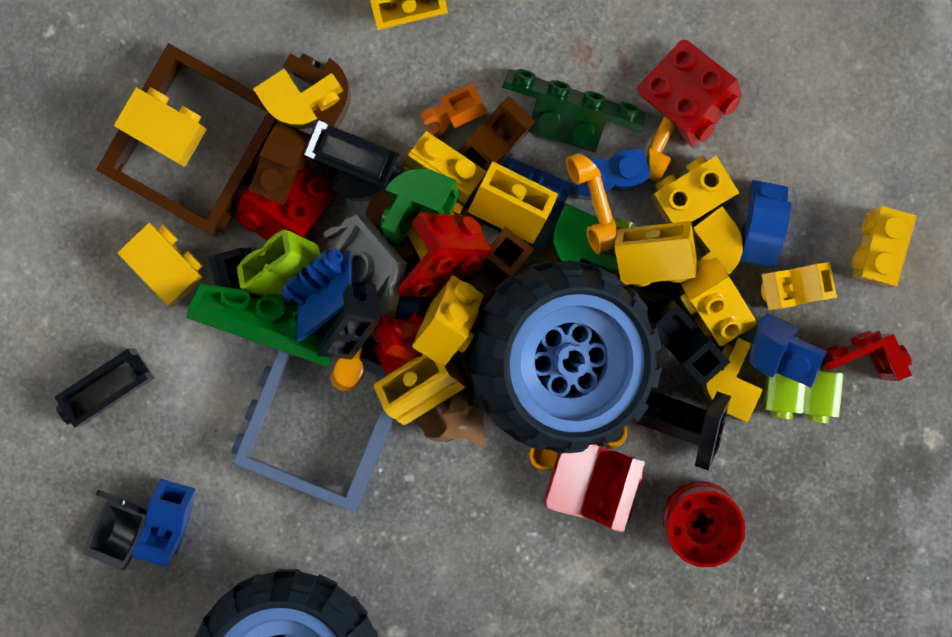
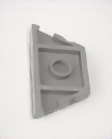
M356 214L343 221L341 226L332 227L323 232V237L311 241L319 245L320 254L327 249L332 250L334 248L339 250L342 255L348 250L351 251V285L354 289V297L357 300L361 298L363 287L366 283L376 284L380 314L395 318L400 297L397 288L404 280L407 263L366 215ZM373 330L370 335L374 338V340L377 343H379Z

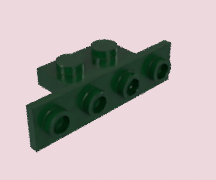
M509 69L502 86L504 89L537 99L531 116L535 123L528 132L596 153L606 121L639 132L642 131L646 112L640 111L639 107L632 103L620 102L618 104L606 100L603 95L594 91H586L585 93L571 89L570 85L563 81L551 80L549 82L537 78L533 72L525 69H517L516 71Z

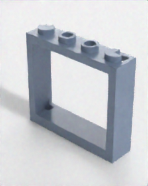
M273 348L272 352L277 353L273 366L267 365L262 373L259 386L264 388L259 400L253 399L245 415V419L250 421L245 434L239 433L233 444L231 453L236 454L233 464L356 513L394 419L388 416L382 407L347 496L250 457L291 356L289 353ZM360 355L365 371L382 378L386 376L382 364Z

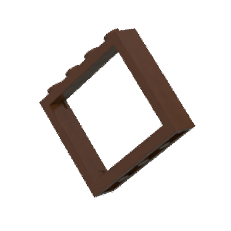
M168 43L144 84L142 91L147 93L151 87L166 95L182 65L267 112L265 118L207 219L202 218L122 172L139 141L120 129L96 170L209 235L216 237L219 231L224 233L228 224H231L234 214L230 212L236 201H240L242 194L251 185V182L248 180L254 170L257 169L262 157L259 156L261 150L278 121L267 111L254 91Z

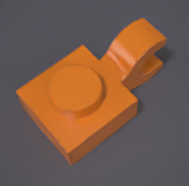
M473 83L440 97L441 105L425 109L420 113L424 125L435 122L427 126L426 130L438 138L445 133L450 123H452L455 129L487 114V111Z

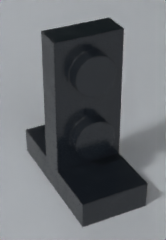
M651 391L645 403L649 407L636 424L698 445L695 466L708 471L720 448L731 396L717 391L708 410Z

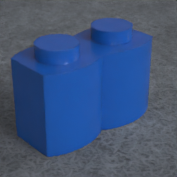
M624 150L615 154L609 160L590 159L601 172V180L606 194L611 189L616 191L634 189L650 177L643 150ZM572 181L577 199L592 200L587 182L576 185Z

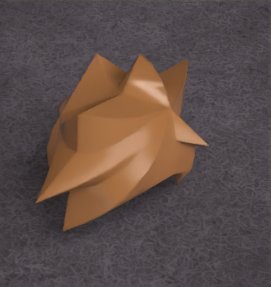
M460 372L466 388L417 417L415 423L424 432V436L432 441L449 442L455 439H467L486 449V437L482 421L484 410L481 406L474 403L463 373Z

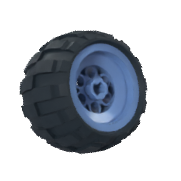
M568 260L562 262L546 261L528 266L524 269V272L514 277L509 276L492 291V298L483 309H479L477 319L472 327L474 328V337L470 346L467 347V370L471 372L473 380L472 390L481 408L490 416L496 426L518 442L536 450L546 449L563 454L585 452L588 446L594 444L599 447L605 446L623 435L622 429L631 421L635 423L639 421L649 407L645 403L652 387L658 388L662 367L657 364V351L661 350V343L655 323L650 322L647 316L648 313L646 311L648 308L633 288L625 285L615 274L598 266ZM579 326L582 337L579 340H574L572 338V331L575 327ZM551 330H555L557 333L556 341L552 344H547L545 341L546 334ZM573 350L575 359L569 360V367L564 368L563 359L569 358V351ZM539 356H545L547 359L546 366L541 370H537L535 367L536 359ZM561 377L563 384L556 388H551L553 379Z
M277 569V571L267 574H256L238 583L216 602L203 618L195 637L379 636L367 616V610L355 596L351 597L337 585L338 582L321 574L316 576L303 573L299 569Z

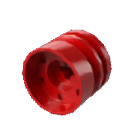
M690 481L678 486L668 496L662 512V525L673 551L684 562L696 567H716L728 562L739 552L745 538V520L738 505L721 486L710 481ZM698 513H704L706 518H708L704 520L705 526L698 527L696 522H692L698 520Z

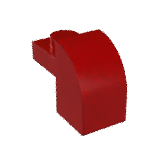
M414 313L406 321L381 314V320L374 329L379 344L374 349L386 376L417 356H422V353L412 348L423 322V318L419 314Z

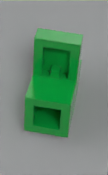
M413 169L395 177L385 189L391 205L385 209L381 219V228L387 241L401 247L413 225L412 221L420 212L450 215L460 196L455 179L428 169Z
M566 203L552 234V246L558 261H583L586 264L598 266L606 271L615 273L618 267L617 258L606 252L596 254L591 246L587 245L589 242L587 227L597 224V217Z

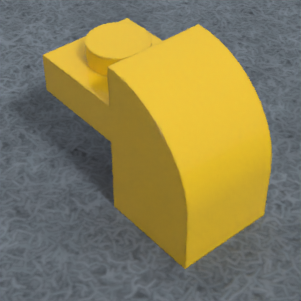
M282 69L253 88L267 111L278 122L296 129L314 127L318 119L313 111L318 107L321 111L331 107L339 101L338 94L343 92L340 84L331 73L300 93L285 69Z
M721 206L692 227L694 239L705 252L697 260L696 269L717 257L729 275L741 259L743 241L737 225Z
M830 262L762 274L761 295L764 302L767 303L768 311L837 297Z
M735 338L720 349L730 363L705 384L702 389L710 403L717 391L730 395L731 399L727 414L748 423L763 389L737 378L751 343Z

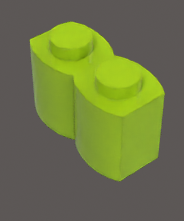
M282 230L274 234L262 249L251 252L238 265L237 272L240 289L261 298L267 297L268 294L283 296L282 289L284 288V283L295 274H299L302 268H306L307 264L321 255L319 245L288 230Z
M819 371L817 379L811 388L778 373L773 378L765 375L762 408L771 410L770 417L793 419V413L807 414V421L829 423V417H839L843 373Z

